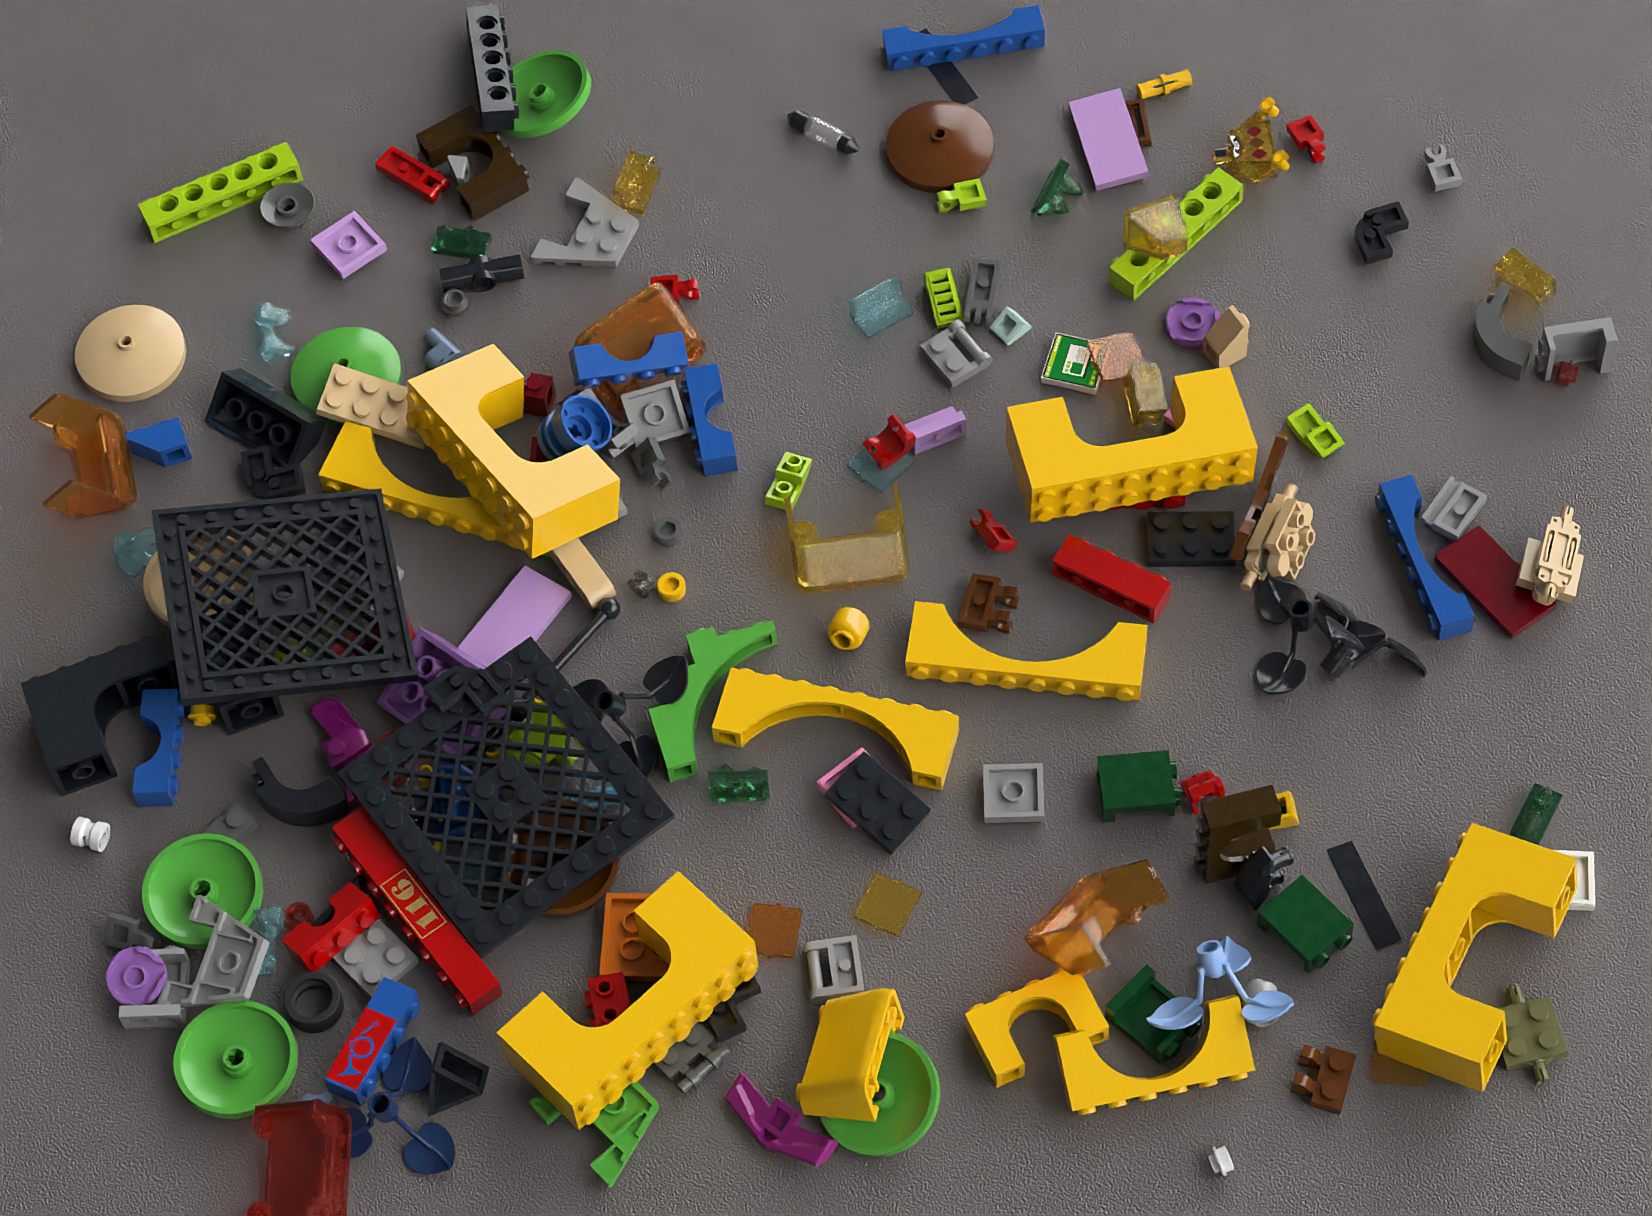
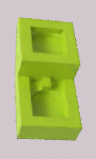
M1310 403L1285 419V423L1294 434L1320 459L1325 458L1345 444L1330 422L1324 423Z

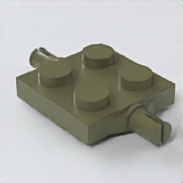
M1514 984V988L1513 985L1507 987L1512 1003L1506 1007L1498 1008L1505 1011L1507 1042L1501 1055L1506 1071L1518 1068H1533L1536 1083L1542 1085L1543 1078L1544 1084H1546L1550 1079L1545 1065L1552 1060L1568 1057L1566 1044L1551 998L1547 996L1535 1000H1524L1520 985Z

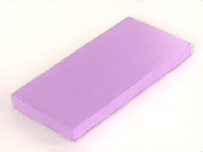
M1121 88L1069 102V108L1096 191L1149 177Z
M524 565L458 646V649L483 666L488 667L530 636L536 642L572 597L571 591Z

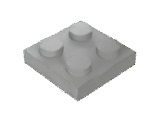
M675 380L620 395L628 423H634L639 431L633 437L636 448L647 437L656 438L659 444L690 435L691 432Z
M1043 763L983 765L985 823L1045 822Z
M379 919L333 957L335 964L370 999L383 977L397 982L419 963L418 957Z

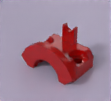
M893 414L887 419L888 425L880 434L866 439L862 443L875 462L878 463L877 467L880 470L888 468L902 459L911 450L916 441L914 433H910L900 419Z
M1212 770L1203 771L1179 780L1182 791L1189 801L1192 813L1195 815L1200 814L1196 805L1200 799L1207 796H1215L1216 798L1225 796L1223 783L1219 776L1214 777Z

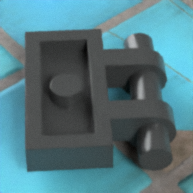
M698 1022L691 1028L689 1035L683 1041L674 1043L668 1049L666 1056L660 1062H654L652 1065L670 1083L680 1075L683 1079L676 1086L681 1093L685 1094L692 1087L696 1089L703 1082L702 1078L712 1069L717 1070L722 1066V1061L730 1052L724 1045H721L715 1051L710 1050L716 1044V1039ZM700 1057L704 1060L694 1070L689 1068Z

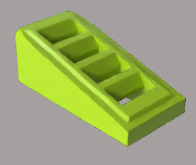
M943 268L924 273V286L937 329L948 327L956 320H960L963 323V314L951 269ZM949 291V292H946V293H942V294H937V295H935V293H938V292ZM952 301V303L937 305V304H939V303H944V302ZM955 311V313L940 316V313Z

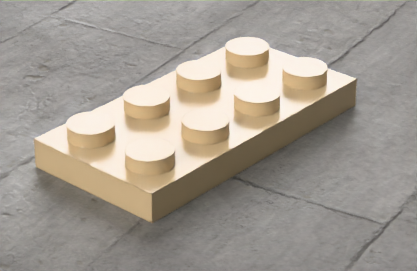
M334 363L317 407V415L341 423L348 421L371 428L374 434L423 449L425 446L421 435L415 429H411L406 421L407 387Z

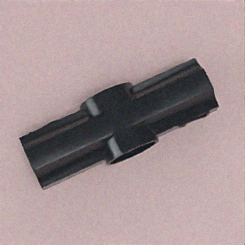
M479 255L471 258L468 264L439 269L444 293L452 289L463 290L473 288L478 292H486L493 289L496 283L525 278L520 255L497 259Z

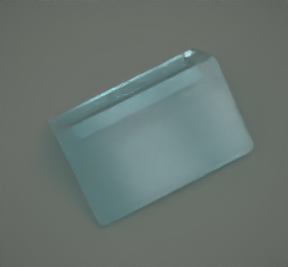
M896 275L849 301L850 318L868 339L913 315V308L902 296V284Z

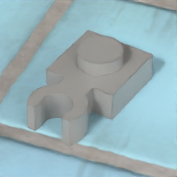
M1443 144L1439 145L1438 155L1432 154L1430 148H1426L1425 160L1428 163L1426 171L1434 191L1461 186L1462 178L1454 158L1445 159V146Z

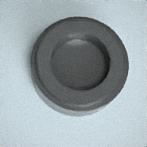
M670 517L658 520L653 527L654 539L659 545L664 547L676 545L682 538L680 523Z

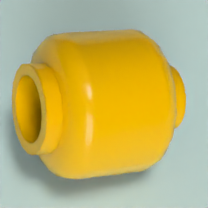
M841 608L835 613L828 626V637L833 645L841 650L856 649L862 644L870 627L869 620L865 614L856 608Z

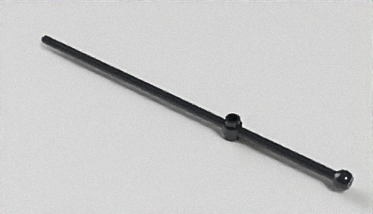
M608 597L601 600L598 605L599 612L552 662L559 671L606 620L615 619L619 615L621 606L615 599ZM526 691L521 697L515 696L513 701L529 703L530 691ZM512 709L510 721L522 722L527 717V711ZM506 713L500 720H505ZM493 727L487 733L486 738L498 739L503 734V728ZM476 745L467 756L478 757L479 745ZM485 746L484 753L490 748V746ZM461 763L468 769H471L473 767L472 764ZM427 800L416 811L426 812ZM412 818L417 826L424 820ZM362 874L360 876L357 875L351 882L361 889L368 880ZM330 905L311 926H322L333 918L335 913Z

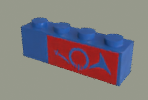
M383 977L324 1078L329 1092L360 1106L366 1097L369 1098L373 1094L377 1077L381 1071L384 1072L388 1068L392 1051L396 1045L399 1046L403 1042L406 1035V1027L410 1020H414L419 1014L421 1004L416 990Z

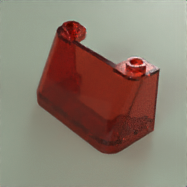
M318 1100L255 1106L253 1129L259 1138L268 1141L265 1198L262 1202L251 1204L247 1216H347L352 1120L349 1112L344 1108Z

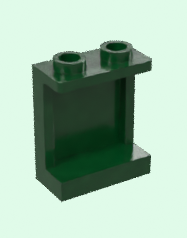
M1169 750L1097 756V775L1103 823L1115 822L1117 813L1168 809L1169 816H1175L1176 805H1181L1179 787H1174L1173 779H1177L1176 761H1170Z
M1303 875L1298 877L1260 909L1257 915V926L1264 933L1269 929L1272 930L1304 961V970L1307 973H1310L1315 968L1321 969L1330 960L1332 953L1337 949L1340 951L1345 949L1353 939L1354 923Z
M1146 964L1105 1005V1019L1157 1063L1161 1064L1167 1057L1172 1059L1176 1056L1182 1047L1181 1043L1187 1037L1193 1038L1202 1028V1017L1196 1023L1176 1030L1161 1029L1149 1024L1146 1018L1152 1016L1161 1005L1177 997L1155 980L1156 971Z

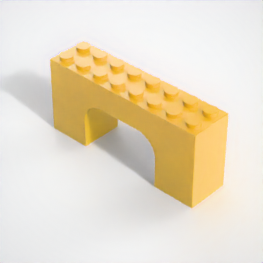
M494 344L407 380L406 421L409 427L415 429L421 435L423 442L437 453L439 460L448 465L455 478L461 480L466 485L471 496L477 498L483 504L485 511L489 515H493L499 522L502 530L505 533L508 532L515 540L518 548L524 550L531 559L618 519L620 478L589 445H585L552 461L536 463L518 457L495 433V429L523 417L524 376Z
M1230 367L1174 376L1170 412L1176 427L1175 432L1164 436L1110 446L1090 445L1082 441L1075 434L1063 397L1007 407L1005 442L1030 523L1037 521L1046 522L1053 518L1077 516L1080 513L1104 511L1112 507L1131 506L1139 502L1158 501L1166 497L1185 496L1193 492L1216 490L1220 487L1243 485L1247 482H1252L1258 446Z
M1471 823L1467 833L1463 832L1459 838L1458 852L1455 858L1450 857L1445 870L1447 875L1444 881H1439L1433 894V899L1435 900L1431 907L1427 906L1421 919V929L1419 933H1413L1409 943L1410 951L1406 958H1401L1397 967L1398 976L1394 983L1390 982L1384 995V1000L1386 1001L1382 1009L1377 1008L1375 1011L1372 1026L1375 1029L1374 1040L1377 1043L1378 1054L1483 1092L1507 1042L1505 1011L1459 995L1450 987L1474 937L1481 929L1488 925L1510 923L1555 939L1578 889L1576 858Z
M679 871L634 910L639 937L670 965L669 969L658 982L618 1018L601 1027L582 1026L573 1021L542 991L496 1032L504 1058L578 1130L585 1124L590 1125L598 1118L600 1111L608 1103H615L630 1083L638 1082L652 1063L660 1062L674 1043L683 1041L696 1023L705 1021L713 1012V1008L721 1001H727L734 994L735 988L743 981H749L756 974L759 967L755 941Z

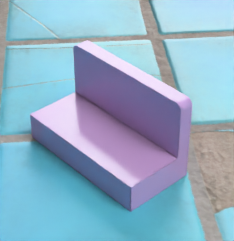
M952 406L904 425L910 433L913 432L916 436V441L912 447L915 455L967 434L966 418L962 410L956 412Z

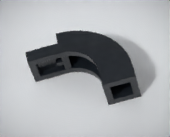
M263 757L252 762L256 772L252 775V778L258 787L255 789L260 804L274 818L294 826L312 827L330 823L350 812L346 798L332 777L311 788L296 790L282 785L276 779Z

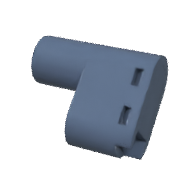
M436 328L430 329L425 334L424 340L433 349L424 356L423 362L431 370L464 356L463 352Z

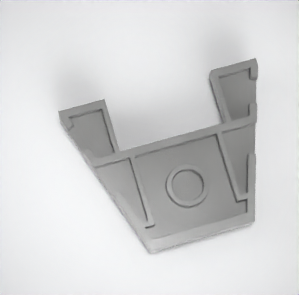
M575 177L565 195L566 202L588 208L567 246L541 238L530 257L531 263L542 265V262H555V265L565 266L566 263H581L582 266L616 268L639 227L638 220L583 180Z
M197 895L189 921L194 924L214 928L194 984L188 985L166 979L157 1004H181V1007L185 1008L249 1000L270 942L202 895Z

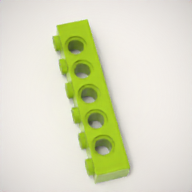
M284 142L253 156H248L237 163L225 166L206 176L199 177L180 187H175L154 198H149L139 203L138 207L154 243H157L263 198L271 188L277 185L303 181V177L288 143Z
M1219 167L1212 174L1204 176L1200 185L1193 191H1188L1177 206L1169 208L1164 217L1157 224H1152L1143 237L1133 241L1121 257H1116L1112 260L1108 268L1109 284L1132 301L1137 299L1242 202L1244 185Z

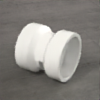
M79 816L72 826L71 844L79 847L87 845L91 850L102 852L109 841L110 825L100 821L92 823L90 819Z

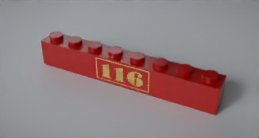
M362 807L332 826L335 837L332 839V842L340 854L347 853L351 859L349 864L358 876L363 874L368 880L366 886L375 898L378 896L382 898L385 902L383 908L392 920L397 918L403 925L400 927L403 935L409 942L414 940L420 947L417 950L419 955L427 965L432 962L437 969L435 974L444 987L450 985L455 992L452 996L462 1010L467 1007L471 1014L474 1015L503 995L500 982Z

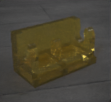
M629 151L613 192L616 205L625 211L644 215L661 173L660 168L650 166L655 164V158L635 153V151Z
M1514 247L1494 266L1500 277L1509 279L1533 297L1535 303L1539 306L1544 304L1543 299L1546 295L1552 297L1556 293V279Z
M1131 363L1124 379V385L1133 427H1142L1145 423L1144 420L1147 418H1152L1153 425H1157L1161 421L1163 413H1167L1168 410L1158 363Z

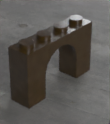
M472 105L416 134L419 150L432 168L448 161V155L457 156L465 152L482 153L492 160L486 171L457 187L460 204L473 221L529 191L527 179L530 177L526 168L522 164H517L515 156L509 147L505 148L502 145V140L497 131L482 132L480 114L475 111Z
M1273 785L1201 802V812L1197 815L1199 828L1196 829L1198 842L1195 843L1197 856L1194 857V864L1197 873L1203 874L1206 884L1236 877L1245 856H1249L1252 851L1256 852L1262 846L1269 853L1276 851L1269 828L1281 824L1282 810Z

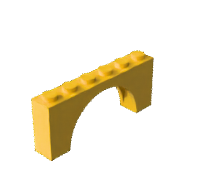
M1231 995L1204 1001L1205 1024L1203 1034L1196 1049L1179 1067L1155 1077H1132L1113 1070L1098 1056L1085 1029L1053 1035L1068 1108L1072 1112L1077 1111L1078 1115H1085L1096 1112L1095 1106L1108 1104V1108H1116L1126 1105V1099L1138 1097L1139 1101H1147L1157 1098L1156 1093L1168 1090L1170 1095L1186 1092L1187 1086L1199 1083V1087L1203 1088L1218 1084L1217 1079L1229 1076L1230 1081L1247 1078V1072L1254 1071L1255 1067L1239 996Z

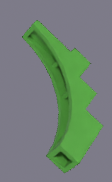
M773 620L757 622L751 627L740 630H729L720 636H716L714 627L700 628L686 635L687 647L693 664L688 666V686L685 694L673 704H658L654 708L648 709L653 732L670 782L698 774L694 754V735L704 703L717 683L731 668H734L738 663L753 654L778 644Z

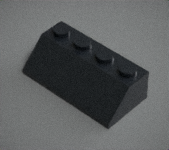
M242 368L221 372L205 418V422L251 449L267 445L271 451L272 461L281 467L294 463L301 464L319 443L327 418L317 415L312 409Z

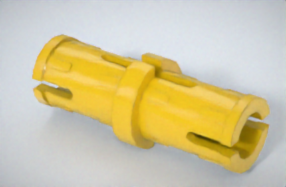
M1184 69L1170 75L1160 74L1157 79L1136 84L1138 97L1144 100L1159 94L1165 96L1169 95L1172 90L1192 85L1191 74L1188 69ZM1174 81V83L1154 88V86Z

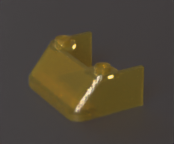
M898 483L893 484L894 509L880 512L875 519L876 531L819 538L818 529L813 523L809 521L793 522L790 498L784 499L795 583L801 592L812 594L900 582L908 576L910 570Z

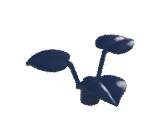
M413 1037L404 1042L392 1054L390 1064L383 1072L385 1086L396 1092H377L370 1097L368 1101L370 1112L367 1113L369 1117L368 1123L366 1115L359 1109L347 1107L337 1111L328 1120L320 1135L315 1139V1143L319 1148L338 1158H357L366 1153L372 1146L373 1137L368 1130L374 1126L375 1118L382 1123H389L394 1120L414 1138L406 1144L404 1149L405 1162L413 1171L429 1175L448 1171L453 1167L456 1148L453 1138L447 1129L438 1123L428 1122L420 1128L417 1134L397 1116L399 1108L392 1099L403 1096L406 1090L410 1093H419L430 1084L432 1060L417 1038Z

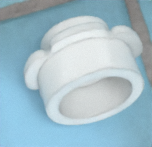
M1215 1146L1212 1147L1213 1154L1208 1156L1215 1174L1221 1172L1223 1176H1226L1227 1172L1234 1170L1231 1157L1225 1146L1218 1149Z

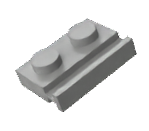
M1451 476L1422 515L1420 523L1423 525L1426 523L1432 527V530L1456 541L1463 535L1483 507L1487 495L1463 482L1460 484L1454 481L1455 478Z

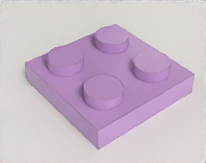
M355 211L310 239L312 246L342 279L387 251L386 244Z

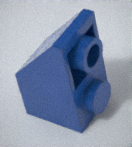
M179 417L171 420L167 419L149 427L138 428L133 432L125 434L132 454L161 466L167 467L192 459Z

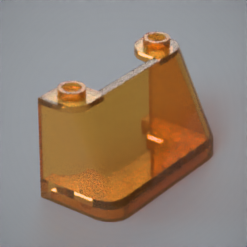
M659 282L651 284L579 334L574 343V347L601 343L604 349L614 358L622 361H634L646 355L649 343L655 335L682 331L688 361L699 359L706 351L704 339L669 291ZM638 377L627 378V382L612 385L610 381L600 382V386L596 388L618 411H621L624 408L620 395L639 390V384L643 381H639Z

